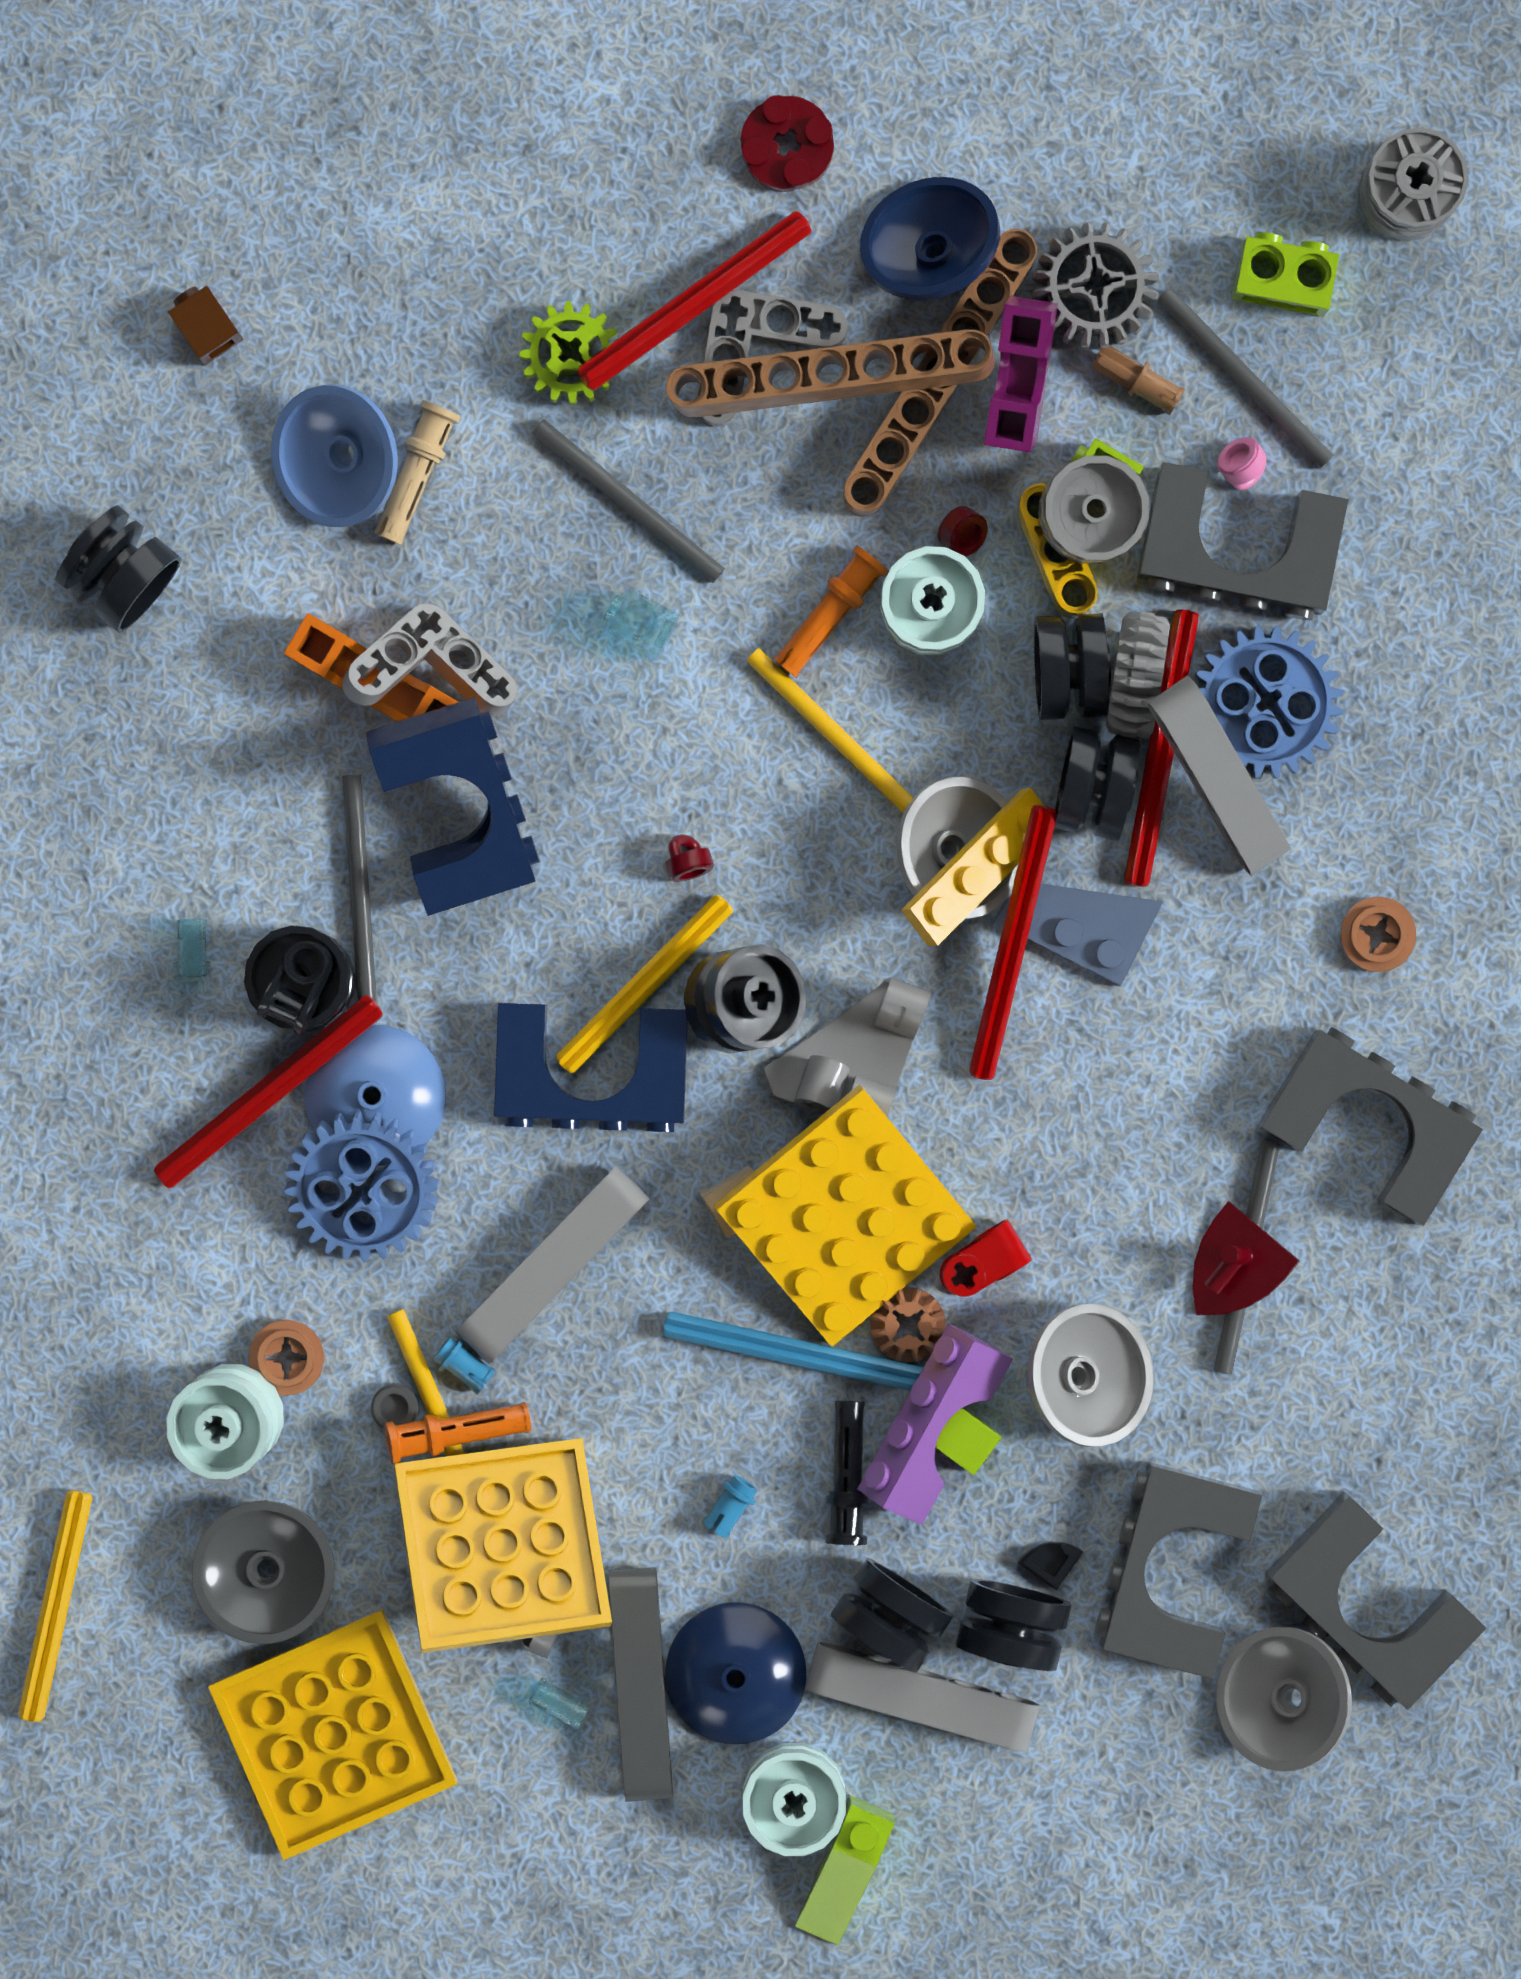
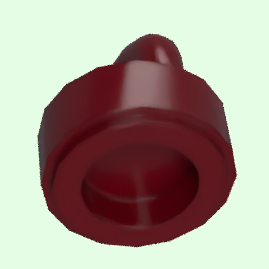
M958 506L951 510L942 520L937 534L938 541L944 547L965 557L969 556L983 545L988 532L987 521L975 510L967 506Z
M680 834L670 840L668 850L671 858L665 862L670 880L674 882L692 880L709 873L715 866L710 850L708 848H701L698 841L693 837ZM680 846L687 847L689 851L681 853Z

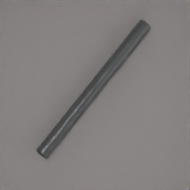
M1171 287L1157 299L1169 314L1320 469L1334 456Z
M545 419L534 429L533 435L712 583L724 572V567Z
M361 775L342 776L357 994L358 1000L365 995H369L377 1002Z
M1264 1140L1261 1142L1246 1213L1262 1229L1280 1148L1279 1143ZM1246 1308L1225 1314L1213 1371L1232 1375Z

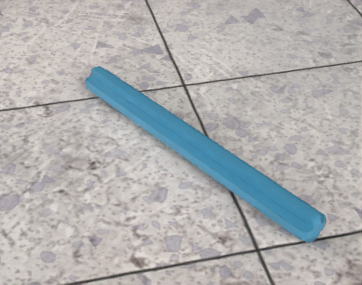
M676 1312L667 1313L663 1327V1335L668 1338L910 1391L924 1368L922 1366Z

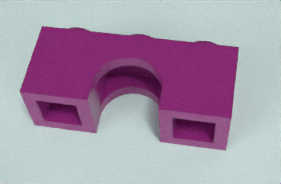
M1011 296L1005 303L998 351L1000 352L999 371L995 391L990 400L984 445L1031 453L1037 444L1058 303Z

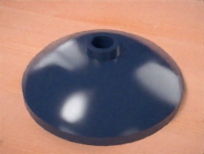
M931 177L916 180L890 193L871 212L861 234V258L871 279L881 289L894 296L910 300H929L944 297L969 285L988 267L999 245L1000 222L992 201L977 186L952 177Z
M744 1602L717 1604L700 1611L688 1620L679 1630L670 1646L665 1667L666 1687L670 1701L685 1724L709 1740L734 1745L762 1740L781 1729L794 1715L802 1700L807 1674L801 1644L786 1622L763 1607ZM732 1670H739L744 1674L745 1680L741 1685L733 1686L728 1683L726 1679L727 1674Z

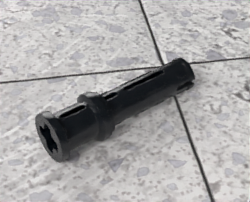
M835 1401L834 1490H830L829 1495H826V1503L831 1505L830 1534L825 1536V1543L835 1545H866L867 1536L863 1535V1508L868 1504V1497L857 1489L862 1481L863 1411L865 1402ZM848 1442H849V1466H848Z

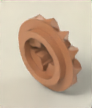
M1371 897L1354 904L1343 918L1340 941L1347 958L1357 966L1372 972H1385L1400 966L1410 956L1416 942V927L1411 914L1402 904L1386 897ZM1385 915L1384 924L1386 925L1384 932L1390 935L1391 939L1396 940V943L1379 942L1376 948H1373L1372 952L1369 953L1371 937L1365 934V931L1359 929V927H1375L1379 921H1382Z
M914 1287L898 1289V1293L890 1300H882L884 1305L871 1315V1334L877 1347L889 1358L898 1362H919L932 1354L935 1344L945 1330V1315L938 1301L928 1292ZM922 1309L924 1312L919 1316L920 1320L916 1325L920 1330L919 1333L924 1338L920 1340L917 1336L913 1337L907 1333L894 1341L893 1338L897 1335L896 1331L899 1329L900 1324L892 1312L896 1310L899 1314L903 1313L905 1316L910 1317Z
M288 1319L273 1322L261 1329L253 1339L249 1350L250 1368L261 1372L275 1386L278 1394L284 1396L299 1394L310 1388L320 1377L325 1360L320 1337L306 1324ZM286 1337H289L292 1352L307 1355V1359H301L292 1364L289 1378H286V1370H283L282 1362L275 1361V1359H267V1356H273L275 1353L283 1350Z

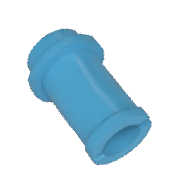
M449 1337L433 1358L434 1361L440 1364L438 1370H448L473 1389V1392L478 1394L483 1389L484 1383H488L496 1370L492 1367L490 1368L462 1346L463 1340L459 1339L456 1342Z
M734 1475L730 1481H724L723 1487L725 1490L708 1516L702 1521L709 1529L715 1527L714 1533L723 1538L729 1537L731 1530L748 1504L754 1505L756 1502L754 1498L758 1491L756 1487L737 1475Z

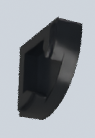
M1046 1542L1037 1545L1039 1546L1037 1548L1029 1549L1017 1562L1057 1590L1083 1554V1550L1069 1543L1062 1544L1065 1542Z

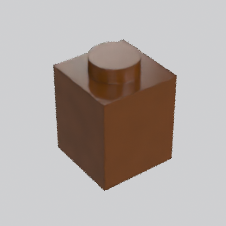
M207 285L201 290H198L195 286L184 291L173 301L175 307L168 311L204 365H207L244 340Z

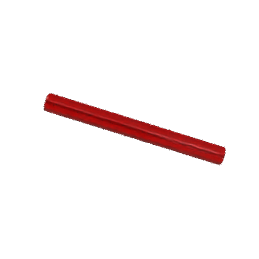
M798 211L792 212L583 363L577 370L582 383L591 391L598 389L801 242L812 231L807 219Z
M1177 609L1173 613L1160 694L1189 674L1199 615L1194 611ZM1156 720L1153 733L1150 735L1124 875L1126 884L1138 887H1147L1150 884L1174 755L1172 747Z
M1034 805L1031 809L970 1063V1075L982 1080H992L995 1076L1051 844L1057 813L1056 810L1047 806Z
M369 995L360 998L159 1162L154 1168L158 1180L167 1188H174L380 1020L383 1012L378 1003Z

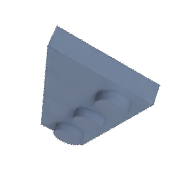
M1041 884L1028 940L1121 986L1163 901ZM1010 896L1004 901L994 923L1002 927Z

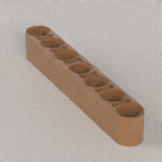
M1010 229L1000 236L999 245L992 261L984 272L969 284L939 333L952 332V329L957 324L968 323L989 338L1003 315L1005 303L1011 296L1016 295L1032 269L1037 255V244L1032 235L1022 229ZM1009 244H1019L1025 248L1028 259L1021 264L1013 265L1004 259L1002 249ZM985 283L995 284L1001 289L1003 298L996 304L988 305L979 299L977 289ZM976 346L966 348L960 356V361L966 365H972L982 348ZM926 352L916 370L927 371L930 365L937 363L938 357L935 354ZM959 384L901 392L846 480L843 497L847 509L853 514L863 517L871 516L882 508ZM911 402L920 403L926 408L928 418L921 424H910L903 418L902 408ZM885 442L896 443L902 449L903 458L896 464H885L879 460L876 454L877 448ZM859 482L872 483L878 491V497L873 503L862 505L853 499L851 494L852 488Z
M968 329L685 365L676 368L670 373L666 382V391L670 401L680 414L686 417H703L978 382L991 374L995 367V356L989 338L978 330ZM971 346L980 347L985 351V356L980 363L971 366L960 361V356L966 348ZM930 352L938 357L936 365L931 370L925 372L914 369V359L921 353ZM883 358L890 362L888 372L878 378L867 375V365L874 359ZM837 364L843 368V373L836 382L830 384L819 380V373L825 366ZM790 370L796 374L795 381L789 388L776 389L772 386V380L778 372ZM744 376L749 379L748 386L742 394L729 395L725 393L726 384L731 378ZM697 382L702 385L701 392L696 399L692 401H682L679 399V391L686 383Z

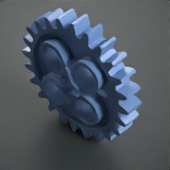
M1255 626L1252 632V640L1248 641L1241 630L1237 631L1234 634L1236 647L1233 648L1229 643L1222 640L1218 643L1219 651L1222 654L1221 658L1209 653L1204 657V660L1212 670L1210 672L1198 670L1194 676L1205 684L1204 688L1199 689L1209 703L1244 766L1246 767L1247 764L1252 765L1253 779L1260 778L1264 767H1268L1272 778L1277 779L1280 777L1281 765L1283 764L1286 765L1292 774L1299 772L1297 758L1300 757L1309 765L1313 764L1316 760L1311 748L1315 747L1322 751L1328 750L1329 745L1322 737L1323 733L1337 734L1339 731L1334 724L1329 722L1330 717L1344 714L1343 709L1332 705V699L1343 695L1344 690L1330 688L1329 682L1335 679L1339 672H1324L1322 666L1330 656L1325 654L1315 659L1311 653L1316 642L1312 640L1301 648L1297 645L1299 632L1296 630L1287 640H1282L1280 626H1275L1272 629L1269 638L1264 637L1260 626ZM1272 657L1281 663L1283 674L1279 681L1270 682L1261 676L1259 664L1263 658ZM1245 668L1250 673L1253 682L1263 695L1266 696L1273 693L1276 696L1277 701L1272 706L1282 720L1294 731L1292 737H1288L1284 733L1280 723L1269 709L1263 712L1257 709L1256 704L1260 702V696L1241 677L1240 669ZM1236 686L1243 691L1245 704L1241 710L1233 711L1224 706L1221 694L1225 687ZM1300 694L1309 700L1311 713L1307 719L1300 720L1290 714L1288 701L1292 695ZM1264 723L1272 729L1274 740L1269 748L1257 747L1252 742L1250 731L1254 724Z
M356 1110L352 1123H347L345 1117L338 1113L334 1120L333 1129L325 1121L321 1120L316 1128L318 1137L310 1132H306L301 1141L305 1148L295 1146L291 1158L296 1163L288 1164L285 1175L293 1180L287 1182L284 1194L297 1197L290 1201L287 1209L288 1212L303 1213L299 1217L296 1227L298 1229L308 1226L313 1228L309 1239L310 1243L316 1242L322 1237L327 1240L325 1253L329 1254L338 1245L343 1247L344 1260L349 1259L354 1249L359 1250L363 1262H367L371 1250L376 1249L384 1260L387 1259L390 1244L398 1251L403 1252L407 1244L405 1236L417 1241L421 1234L419 1225L429 1226L432 1215L427 1210L435 1209L438 1197L431 1193L437 1191L439 1179L429 1177L434 1172L436 1162L434 1160L421 1161L426 1154L428 1146L426 1144H420L415 1147L411 1145L415 1134L413 1129L407 1131L402 1136L396 1133L399 1123L398 1119L395 1118L387 1127L381 1126V1115L379 1112L375 1113L371 1123L364 1122L360 1110ZM361 1148L367 1151L371 1159L365 1162L357 1161L351 1157L349 1150ZM383 1158L391 1160V1163L385 1165L374 1175L370 1188L366 1186L361 1188L340 1215L333 1213V1210L341 1206L350 1197L354 1185H362ZM397 1179L405 1185L406 1190L403 1192H392L385 1186L384 1181ZM323 1180L331 1181L338 1186L339 1192L334 1194L326 1193L320 1189L318 1182ZM358 1211L367 1212L372 1215L375 1222L362 1224L354 1218L353 1213Z

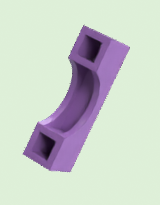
M948 1323L857 1489L882 1508L922 1525L945 1484L939 1476L935 1465V1447L943 1427L963 1407L978 1401H990L1013 1358L989 1342Z

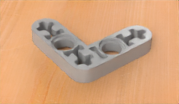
M736 289L713 305L704 363L713 362L714 352L722 346L733 347L738 351L740 358H747L751 338L813 349L840 346L847 335V319L839 308L832 305ZM731 300L740 301L741 310L748 311L746 317H738L735 335L745 334L744 341L731 336L715 337L717 329L726 333L728 318L726 314L720 313L722 307H730ZM778 307L788 309L794 317L793 326L784 333L772 331L766 321L769 312ZM801 310L810 312L807 322L822 323L824 316L833 317V325L840 327L839 333L833 332L829 340H824L820 338V330L806 327V337L796 336L801 327ZM736 376L731 378L729 381L737 380V385L733 388L726 384L725 393L729 395L742 394L745 377ZM700 384V387H699L698 396H699V394H700V392H701V387H702L701 384ZM738 412L721 414V417L703 416L701 419L708 425L724 427L733 422Z
M430 603L419 604L409 611L353 661L342 680V688L348 699L355 704L363 706L372 705L378 702L423 660H426L466 700L475 697L480 712L490 711L491 717L506 713L517 697L518 691L512 676L446 612ZM427 622L434 627L433 630H427L416 641L412 635L419 625H424ZM387 645H396L402 648L407 655V662L398 664L391 661L385 654V647ZM460 651L466 654L470 659L471 668L459 669L454 666L449 659V652ZM376 667L380 673L372 685L367 684L364 687L358 682L359 678L367 677ZM480 670L483 676L479 677L476 683H474L472 679L477 671ZM496 687L500 690L501 694L492 698L486 692Z

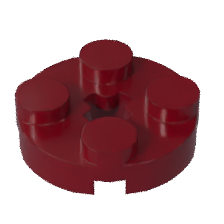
M781 95L769 97L749 114L741 132L742 158L748 171L758 183L774 191L791 192L795 189H802L814 184L826 173L832 161L834 152L832 125L818 106L801 97ZM788 132L796 134L795 142L800 145V149L798 152L790 150L786 156L780 155L778 153L779 144L774 141L778 135L785 136Z

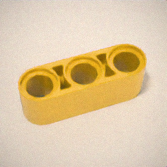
M1042 483L1035 484L1027 488L1022 494L1017 507L1018 518L1053 605L1065 617L1076 618L1079 614H1086L1096 602L1097 586L1088 563H1078L1071 559L1062 563H1055L1050 561L1045 555L1044 547L1047 541L1039 524V519L1032 517L1027 511L1026 506L1030 498L1042 495L1046 485ZM1069 583L1080 584L1087 592V602L1079 607L1068 605L1062 596L1063 587Z

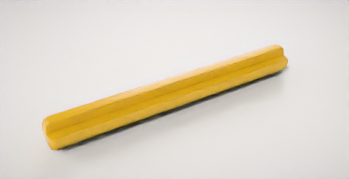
M714 895L556 1054V1061L568 1073L576 1072L732 914V906L722 896Z
M70 1490L65 1495L19 1705L18 1717L30 1722H40L45 1717L88 1521L92 1495L80 1490Z

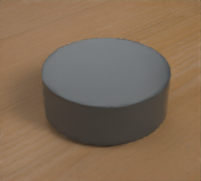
M400 1383L385 1385L377 1391L371 1402L372 1417L383 1429L385 1422L392 1421L395 1425L414 1422L419 1412V1401L416 1394L411 1388Z

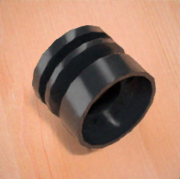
M116 505L107 510L95 522L91 523L78 536L59 567L55 581L65 589L76 585L73 595L81 602L90 598L99 590L102 591L93 612L118 633H121L132 626L165 590L180 567L182 558L157 537L148 540L137 549L136 545L140 540L144 526L136 520L127 524L129 514Z

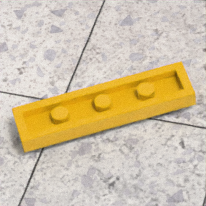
M1032 788L1021 789L901 909V912L928 947L938 946L1018 865L1031 809L1034 805L1044 806Z

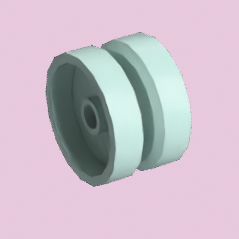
M925 546L906 553L891 566L881 589L880 614L886 631L900 646L916 654L941 655L959 648L973 635L984 612L985 589L978 570L964 555L947 547ZM933 594L940 599L939 609L934 611L932 606L928 609L923 607L922 601L926 595Z
M221 1364L204 1371L173 1399L166 1418L167 1439L175 1457L189 1471L207 1479H231L246 1473L277 1443L284 1425L283 1403L275 1386L261 1372L243 1364Z
M803 1742L781 1743L765 1750L750 1765L743 1783V1817L751 1835L765 1849L783 1856H807L825 1848L839 1833L846 1815L845 1783L837 1764L825 1752ZM793 1791L795 1797L802 1793L803 1798L798 1804H790L786 1801L785 1794Z

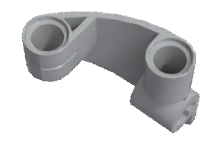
M892 977L883 981L877 988L828 1025L763 1068L773 1097L824 1114L860 1084L883 1113L888 1116L900 1075L913 1039L922 1022L931 991Z

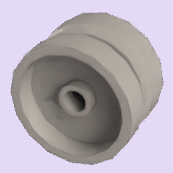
M1085 456L1065 465L1046 483L1039 500V524L1046 541L1061 556L1078 563H1102L1126 553L1142 537L1149 520V496L1141 477L1127 463L1110 456ZM1091 500H1097L1096 507L1103 508L1102 516L1093 518L1088 514L1087 505Z

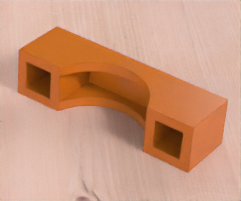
M307 613L283 654L343 690L342 680L353 661L366 651L367 648ZM375 667L367 677L359 678V684L363 687L367 684L372 685L380 672ZM408 674L378 702L369 706L399 722L458 703V701Z

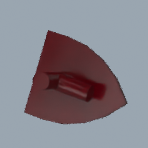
M1230 1201L1224 1205L1213 1219L1201 1239L1195 1258L1192 1290L1196 1316L1225 1315L1254 1305L1269 1296L1286 1280L1300 1262L1296 1256Z

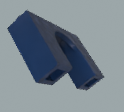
M475 697L366 732L368 750L383 792L430 777L450 775L473 783L483 792L488 800L487 809L481 823L468 836L456 842L410 856L413 877L427 916L536 882L532 865L540 862L532 835L523 838L518 824L525 822L526 818L518 794L510 797L508 795L504 782L512 780L505 755L504 753L494 754L490 740L496 739L498 736L490 711L480 713Z
M498 1003L494 1117H505L504 1126L533 1127V1118L552 1119V1128L580 1129V1120H599V1130L627 1131L628 1121L646 1122V1131L674 1132L675 1123H684L688 1021L684 1009L640 1008L639 1056L637 1068L632 1079L614 1096L603 1100L591 1101L579 1099L568 1094L558 1086L550 1074L546 1060L548 1005Z

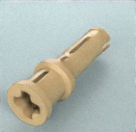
M422 400L420 405L423 412L412 437H407L404 443L406 445L405 450L408 453L403 467L394 484L383 515L374 531V534L399 545L403 544L408 526L414 516L435 463L440 464V461L444 460L446 456L443 448L453 424H459L461 419L460 415Z

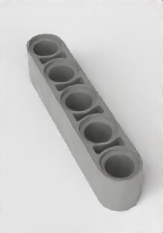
M1186 676L1149 701L1147 705L1231 851L1250 876H1253L1291 850L1289 843L1228 736L1194 681L1189 676Z
M616 1165L455 1332L490 1364L644 1206L650 1197Z
M817 1642L805 1685L806 1690L824 1697L1021 1752L1028 1751L1040 1709L1038 1703L1022 1697L919 1669L917 1673L912 1672L891 1660L826 1642Z

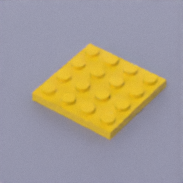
M860 1084L713 1205L831 1347L884 1305L882 1300H890L898 1293V1289L902 1290L977 1227Z
M582 1438L395 1463L394 1472L421 1654L611 1626L612 1619Z
M380 1609L213 1682L208 1686L283 1861L458 1784V1779L384 1609Z

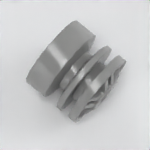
M1422 127L1401 130L1383 142L1363 170L1358 188L1360 208L1369 224L1385 237L1404 242L1424 239L1438 231L1463 201L1469 181L1466 160L1457 145L1441 132ZM1414 172H1419L1423 175L1421 178L1422 185L1418 190L1410 186L1411 176Z

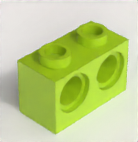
M1256 232L1255 237L1247 236L1241 246L1231 300L1324 317L1330 309L1340 254L1328 252L1329 245L1316 241H1302L1301 246L1282 243L1283 237L1273 233ZM1258 257L1269 259L1274 265L1275 275L1268 279L1259 278L1252 271L1251 261ZM1303 266L1315 268L1321 276V284L1313 288L1304 286L1298 279V269Z

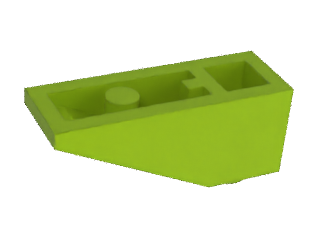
M850 1795L846 1804V1815L839 1833L830 1841L795 1923L796 1928L839 1945L895 1825L893 1813Z

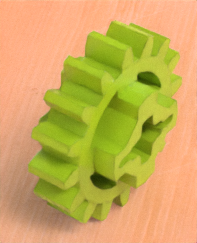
M571 301L565 302L564 312L557 313L556 309L549 305L547 306L549 317L547 320L543 321L536 316H533L531 319L534 327L537 329L535 334L530 332H523L522 334L523 341L531 345V347L519 352L520 360L532 362V365L528 366L523 373L526 379L539 378L534 387L538 394L544 392L547 388L551 389L552 403L556 404L561 395L564 394L568 395L570 405L576 406L578 395L583 393L590 402L595 401L594 392L588 389L582 382L576 384L560 382L565 376H577V370L582 364L579 361L575 362L571 358L566 360L565 363L562 362L563 354L558 342L571 349L578 344L580 346L578 349L579 355L583 363L591 358L590 349L598 338L603 350L618 337V332L616 328L604 331L603 327L607 322V316L602 313L595 319L591 318L590 304L585 303L580 313L574 312ZM569 323L581 325L576 331H561L558 328L560 325ZM542 341L551 349V359L546 363L544 369L539 359ZM606 382L600 388L608 391L610 385Z

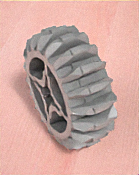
M1090 222L1083 223L1082 238H1078L1075 230L1071 227L1065 229L1064 237L1068 244L1067 246L1060 240L1052 238L1049 242V247L1056 257L1048 253H1041L1038 257L1040 265L1049 271L1037 270L1032 275L1033 281L1046 285V287L1033 290L1032 299L1058 303L1054 332L1062 325L1065 326L1067 331L1062 341L1067 345L1070 344L1075 333L1083 335L1080 342L1082 350H1088L1091 336L1097 337L1099 349L1108 348L1109 334H1112L1118 345L1124 344L1127 340L1123 329L1124 326L1131 333L1137 335L1141 331L1142 326L1134 316L1149 320L1153 311L1142 302H1156L1159 296L1157 291L1145 288V286L1157 283L1159 280L1157 272H1143V269L1153 263V256L1149 254L1137 258L1135 254L1140 251L1143 242L1137 239L1129 247L1126 246L1123 242L1127 237L1128 230L1125 228L1119 230L1116 239L1108 237L1110 223L1107 222L1102 223L1099 235H1093V227ZM1098 251L1107 252L1118 258L1126 266L1130 274L1124 275L1123 271L1112 272L1106 269L1102 264ZM1083 252V274L1069 279L1067 283L1057 284V275L1061 266L1072 256ZM1092 269L1094 276L1100 278L1099 283L1104 280L1107 285L1100 294L1099 302H1097V296L1090 295L1091 290L1087 292L1084 289V286L1088 284ZM1133 288L1132 302L1127 310L1118 317L1108 321L1106 313L1108 309L1107 299L1112 295L1122 293L1125 289ZM1067 298L1068 301L1079 300L1088 307L1090 318L1093 319V322L1082 320L1073 315L1064 306L1061 299Z
M1141 611L1140 613L1128 612L1122 619L1106 727L1111 734L1131 739H1148L1153 733L1155 718L1147 703L1160 695L1170 624L1166 617L1155 616V613Z

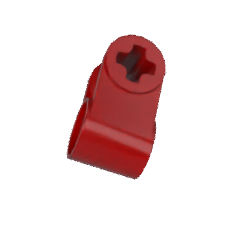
M1005 1219L974 1238L971 1243L946 1258L940 1267L939 1278L942 1286L948 1292L960 1297H969L995 1281H999L1016 1272L1032 1261V1257L1010 1221ZM957 1263L964 1267H973L974 1271L968 1276L971 1282L968 1286L959 1282L953 1284L951 1278L956 1275L954 1266Z

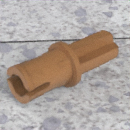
M1108 345V348L1100 349L1093 361L1092 366L1095 370L1129 389L1127 393L1129 396L1135 393L1164 410L1168 415L1171 414L1175 404L1178 403L1185 391L1184 388L1178 387L1150 370L1151 364L1146 362L1143 366Z

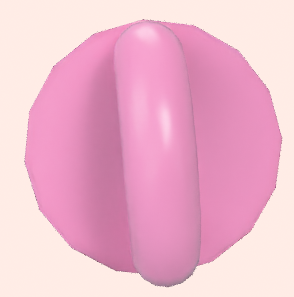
M1244 437L1232 441L1222 450L1218 457L1217 466L1224 478L1234 488L1243 491L1251 488L1260 479L1265 470L1267 458L1257 441L1253 438Z

